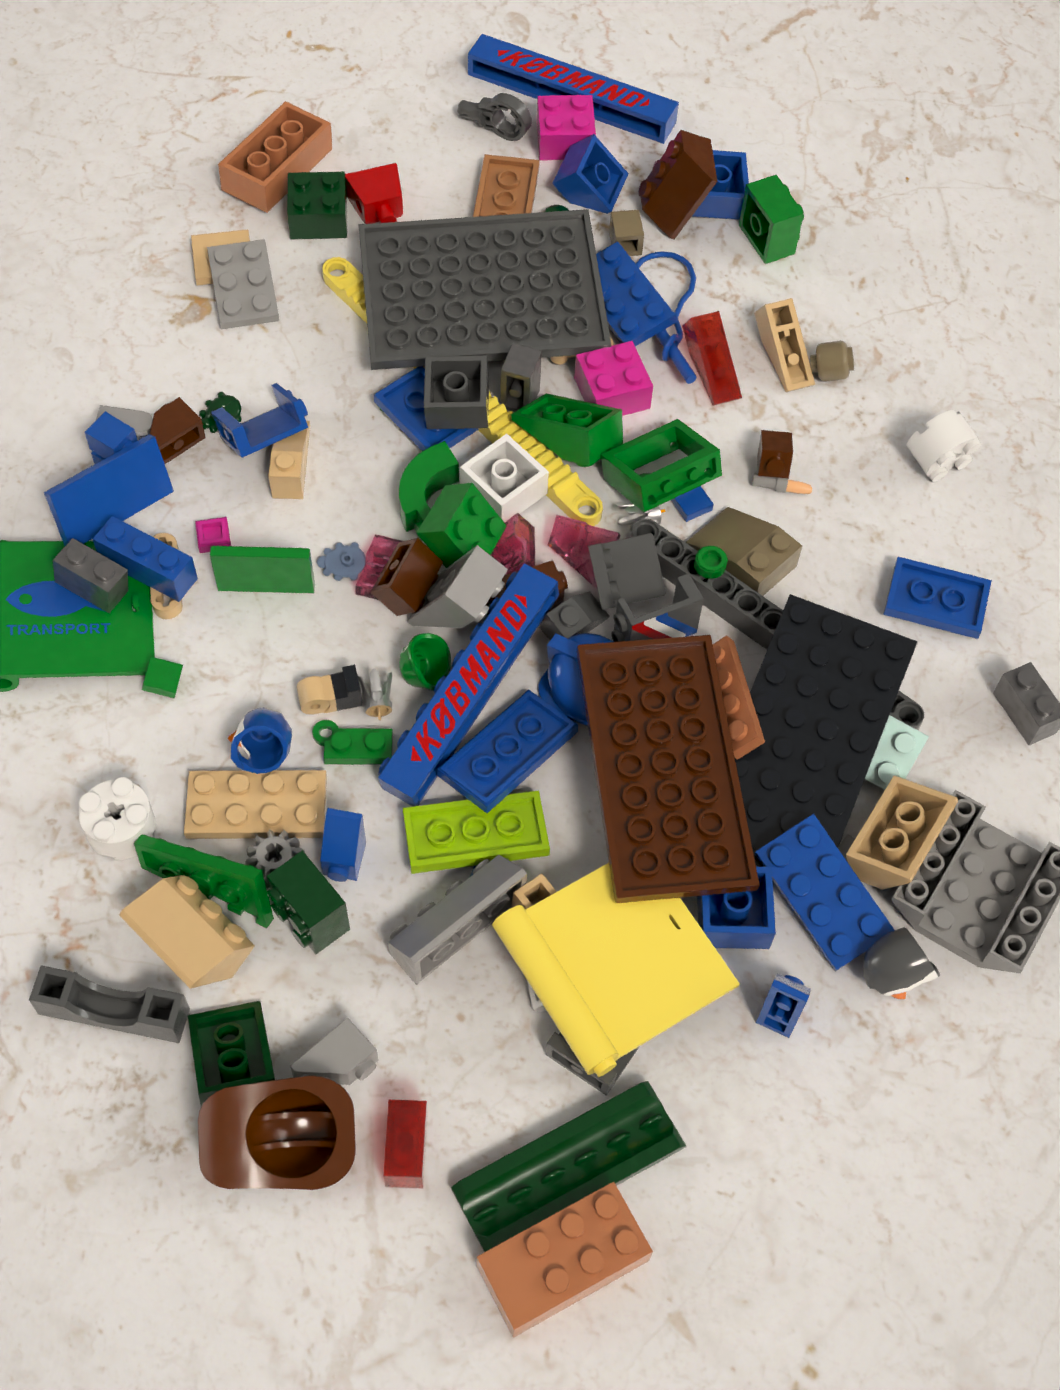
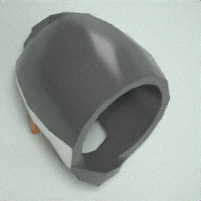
M905 927L891 931L878 939L866 951L863 960V975L867 986L870 989H876L882 995H891L896 999L905 1000L906 992L940 976L937 967L929 961L915 938Z

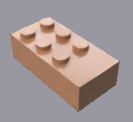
M285 101L218 164L221 190L268 213L288 193V173L310 172L332 150L331 123Z
M612 1182L477 1256V1268L514 1338L647 1263L651 1258L653 1250L616 1184Z

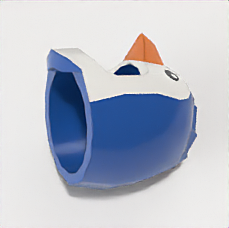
M266 708L254 709L244 716L237 730L228 737V740L232 742L231 759L238 768L260 774L269 773L280 767L290 752L292 729L280 712ZM238 746L242 747L248 754V760L240 754Z

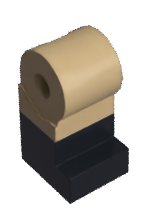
M355 664L342 667V672L322 677L311 676L304 678L296 686L301 711L305 714L330 713L363 706Z

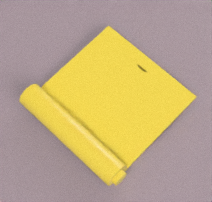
M609 863L527 909H524L522 905L508 909L498 916L492 924L588 1075L596 1073L598 1077L605 1075L617 1065L616 1060L740 985L681 898L615 904Z

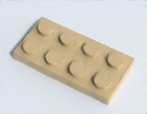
M273 770L269 773L260 774L248 771H189L184 825L185 838L241 839L256 838V835L268 838L267 832L269 829L277 837L285 830L289 838H323L326 810V770Z

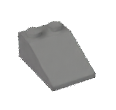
M478 545L438 574L437 581L429 588L424 597L425 602L417 612L412 613L407 622L412 626L464 628L473 621L478 623L489 610L486 603L490 597L494 598L503 588L505 583L502 581V578L508 569Z

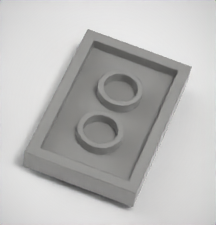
M265 239L207 247L221 329L279 321Z

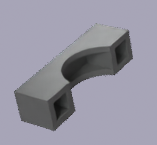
M42 965L29 998L38 1015L180 1043L190 1011L184 994L150 987L138 992L116 990L89 981L77 972Z

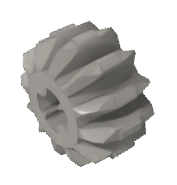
M270 829L267 832L268 838L266 839L256 835L254 839L256 846H248L246 850L250 858L246 859L245 865H252L262 870L266 889L270 887L268 874L302 850L305 853L304 849L299 848V839L296 837L289 839L288 833L285 830L278 837Z

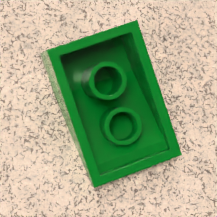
M546 393L511 414V418L516 424L560 458L574 462L580 467L594 465L596 461L601 459L600 454L623 444L622 409Z

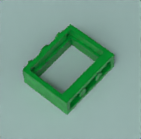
M679 419L600 454L604 480L643 512H647L722 476L720 449ZM678 449L687 455V457L644 477L639 476L633 471Z

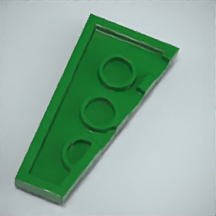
M142 834L135 841L134 846L142 869L161 878L185 875L198 884V889L209 900L214 896L229 903V911L240 916L244 911L257 917L256 924L264 928H268L274 917L261 869H257L252 865H244L227 860L222 856L200 852L191 847L173 844L161 838H153Z

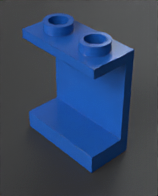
M275 383L271 386L279 407L242 424L222 407L212 411L211 414L221 439L243 458L308 428L305 419L308 412L304 402L300 398H295L290 390H285L278 383Z

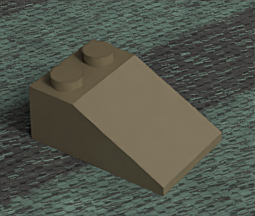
M730 507L723 510L686 541L688 545L697 551L705 546L721 548L728 558L726 571L762 596L797 567L802 550V545L779 526Z

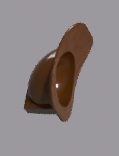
M311 1075L226 1087L216 1091L202 1104L198 1115L200 1170L210 1183L226 1189L316 1190L329 1187L340 1181L349 1172L355 1160L356 1143L353 1101L349 1093L337 1082L326 1077Z

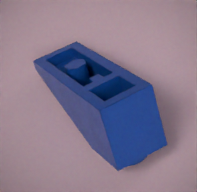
M777 973L756 1023L790 1038L806 1005L811 989L804 986V983L794 976H782Z

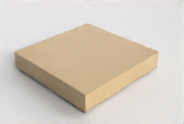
M248 229L191 235L197 286L213 284L207 247L250 241Z

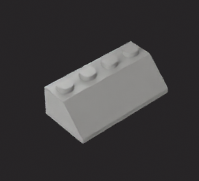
M497 855L491 861L489 859L483 860L475 867L470 878L465 882L461 880L455 882L446 891V897L437 904L431 902L418 913L419 918L409 926L406 924L401 925L391 934V940L388 942L390 955L417 985L489 927L498 916L511 908L513 892L527 883V872L522 867L500 855Z

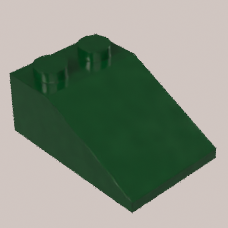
M260 1001L188 1015L201 1106L209 1096L223 1088L275 1080Z

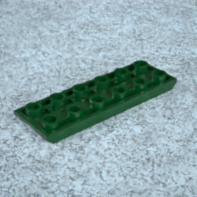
M645 1081L463 1178L453 1185L451 1190L483 1251L486 1252L612 1182L616 1186L686 1148V1144L667 1115L649 1081Z

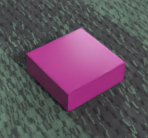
M227 517L195 521L200 553L210 552L211 546H231Z

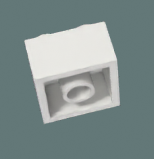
M505 434L460 466V484L473 483L505 524L548 494L549 472L508 434Z

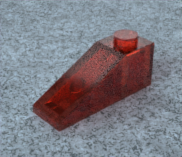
M719 311L690 318L682 325L689 354L712 405L741 399L742 395Z

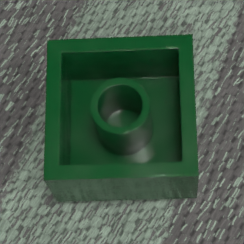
M345 171L288 173L287 216L291 240L347 238Z
M303 850L267 875L270 885L267 893L273 901L271 907L282 922L288 920L294 927L292 934L303 948L309 946L315 954H318L350 930L346 902Z

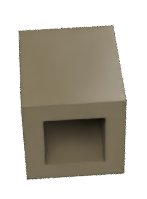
M639 210L611 212L609 226L611 245L618 241L629 256L642 255L644 231Z

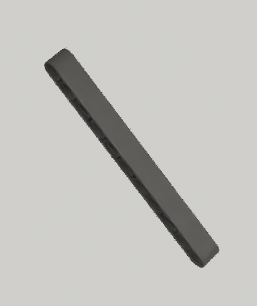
M640 519L634 523L631 537L648 533L653 534L662 577L676 586L677 577L689 573L704 598L703 605L766 650L768 649L775 632L774 629H770L768 626L777 627L783 612L781 608L726 570L722 576L715 579L702 577L694 567L697 550L651 519ZM899 691L890 715L902 721L901 719L908 720L911 724L907 725L919 730L924 719L922 707Z

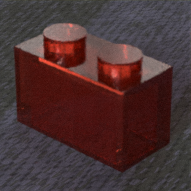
M391 1099L388 1101L383 1173L385 1187H424L428 1117L427 1101Z

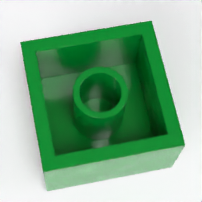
M777 175L746 184L739 221L741 230L765 264L794 255L800 238L802 221L804 220V211L801 205L796 203L788 187L781 182Z
M473 483L444 486L417 534L430 550L443 561V565L447 568L477 545L491 555L507 525Z

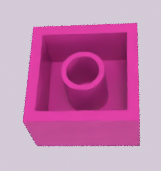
M592 95L538 96L537 133L539 160H564L571 145L593 134L596 136Z
M633 341L576 355L574 379L585 402L622 409V416L651 408L653 384Z

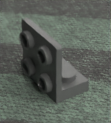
M652 533L588 546L602 610L616 607L618 599L624 598L626 603L630 604L665 596L666 591Z

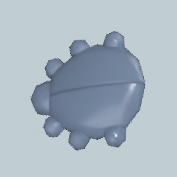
M353 542L350 546H344L342 543H337L334 550L325 548L323 552L326 556H321L317 560L318 566L325 568L323 574L329 576L333 573L336 581H341L343 577H350L351 581H356L358 574L364 569L366 564L365 554L359 548V544Z

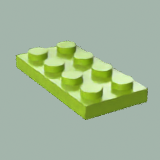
M539 790L508 794L488 813L484 812L470 800L403 808L411 874L476 866L485 859L491 861L497 855L509 861L550 856V846Z

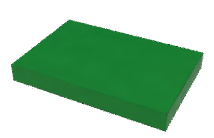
M211 546L210 559L218 591L314 594L315 580L309 548Z

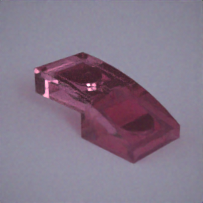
M375 534L366 553L365 566L356 583V595L377 599L371 593V590L397 544L403 541Z

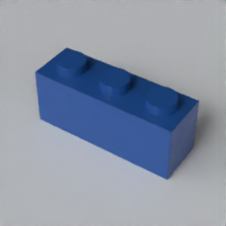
M113 516L93 538L96 551L128 569V576L178 602L181 601L198 579L193 557Z

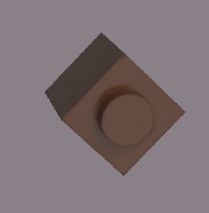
M761 430L757 454L758 476L789 479L793 457L792 433Z

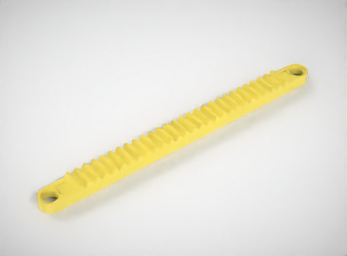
M333 257L328 259L322 266L325 284L367 323L363 274L344 258ZM336 269L345 272L341 276H332L330 274L331 271ZM489 391L488 428H479L478 431L492 444L505 434H508L549 472L548 494L546 496L577 525L585 528L597 525L601 521L603 504L600 498L579 479L576 471L572 473L570 466L563 464L559 456L556 458L553 451L548 450L544 444L516 424L511 418L513 412H508L503 403L500 405L497 397H492ZM588 505L593 507L595 512L591 515H583L578 509Z

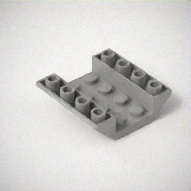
M955 790L952 796L958 798V803L911 883L900 885L891 900L916 932L975 966L1021 973L1060 901V847L1049 842L1043 852H1039L980 819L986 806Z

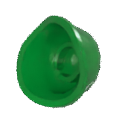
M431 633L418 634L411 639L409 644L403 648L399 659L400 672L406 683L413 687L434 691L439 679L442 676L447 677L451 668V654L445 640Z

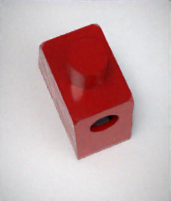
M396 163L345 174L347 198L365 224L397 222L396 218L403 215L402 191Z

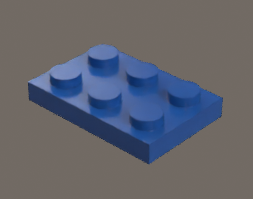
M423 366L413 369L374 394V402L422 451L443 441L447 443L449 448H452L479 430V428L427 429L424 413L425 368Z
M897 557L883 615L978 639L983 627L992 580Z

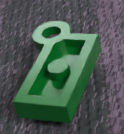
M331 720L319 721L313 727L314 741L320 746H324V764L381 765L386 758H392L393 729L338 728L336 723ZM323 729H330L332 734L329 737H322L320 732Z

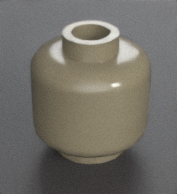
M844 341L820 343L816 347V354L810 355L812 373L818 372V376L823 382L846 379L849 377L850 371H854L852 347H847Z

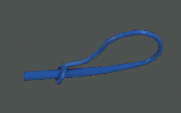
M664 251L650 253L638 260L636 263L638 268L650 259L660 257L673 258L687 267L691 278L689 289L680 299L674 312L677 323L674 324L677 334L670 336L666 329L656 334L657 339L663 346L662 359L664 361L671 359L686 383L691 384L696 380L697 376L678 349V345L683 338V331L678 317L684 303L694 292L696 275L692 264L683 256Z

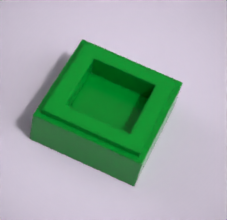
M150 656L142 690L175 698L183 665Z

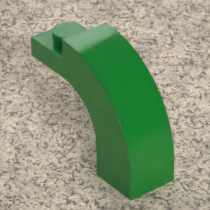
M445 441L419 453L408 464L402 474L399 485L401 521L406 532L415 529L417 534V531L431 510L427 503L434 493L443 489L445 485L459 482V463Z

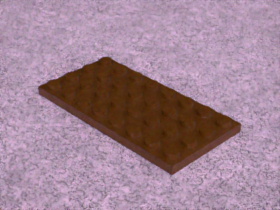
M711 635L577 645L576 652L615 904L757 891L759 880Z

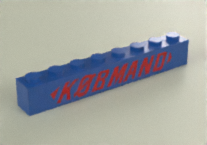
M481 34L468 53V75L535 99L538 96L592 95L595 120L659 143H665L676 124L679 106L677 101L488 35Z
M525 563L518 572L514 571L510 575L506 583L505 592L501 598L496 597L488 610L489 615L484 623L476 625L470 636L471 642L465 650L461 649L456 654L450 673L447 677L442 676L437 682L434 689L435 695L429 703H424L416 714L415 724L410 731L406 730L403 732L397 743L398 749L392 758H386L381 764L378 771V779L382 789L412 807L420 804L438 777L437 768L453 755L558 598V581Z

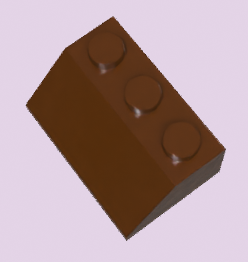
M680 130L674 140L668 143L661 159L655 162L647 179L643 180L639 186L638 194L641 197L642 210L671 239H675L718 182L711 139Z

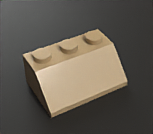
M893 776L846 853L847 862L860 881L882 890L911 883L958 803V798Z
M180 875L161 879L122 909L119 916L190 989L233 978L255 945L246 937V933L241 927L233 924L222 913V909L217 903L209 900L198 889L199 886L193 879Z

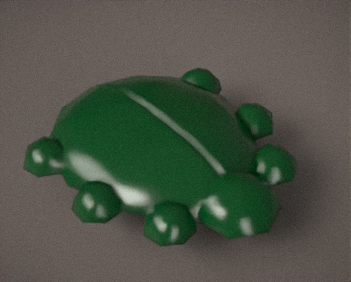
M219 392L217 394L218 398L205 402L207 409L199 411L204 430L210 428L211 433L217 432L218 429L211 412L221 407L238 422H241L240 414L242 408L240 401L234 396Z

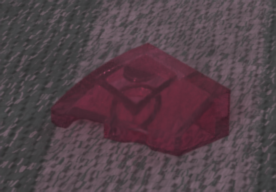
M517 513L504 522L507 527L491 553L494 559L508 569L506 574L519 571L524 563L531 567L535 566V527Z
M556 515L548 546L581 574L593 587L597 588L588 546L617 541L621 535L618 532L588 525L583 521Z

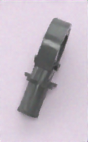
M499 93L493 98L483 97L479 103L462 100L458 105L457 112L460 118L478 121L481 127L493 130L494 133L505 140H520L532 124L531 114L526 105L511 94ZM502 110H511L510 114L515 118L516 125L506 120L507 117Z

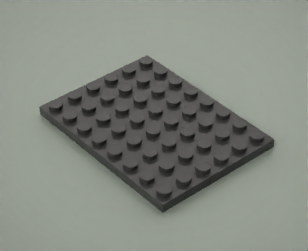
M589 209L358 224L371 370L425 366V357L487 355L488 361H502L506 359L512 343L541 350L542 358L571 356L611 347Z

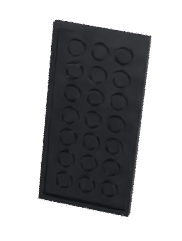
M789 595L750 691L765 743L738 760L735 758L756 866L763 867L755 855L757 850L812 814L819 820L837 848L839 847L918 641L797 596Z

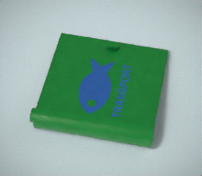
M0 540V692L11 691L17 688L19 678L146 675L150 656L155 657L150 587L128 576L127 594L110 613H107L55 582L53 559L65 547L63 541ZM93 541L84 543V545L96 551Z

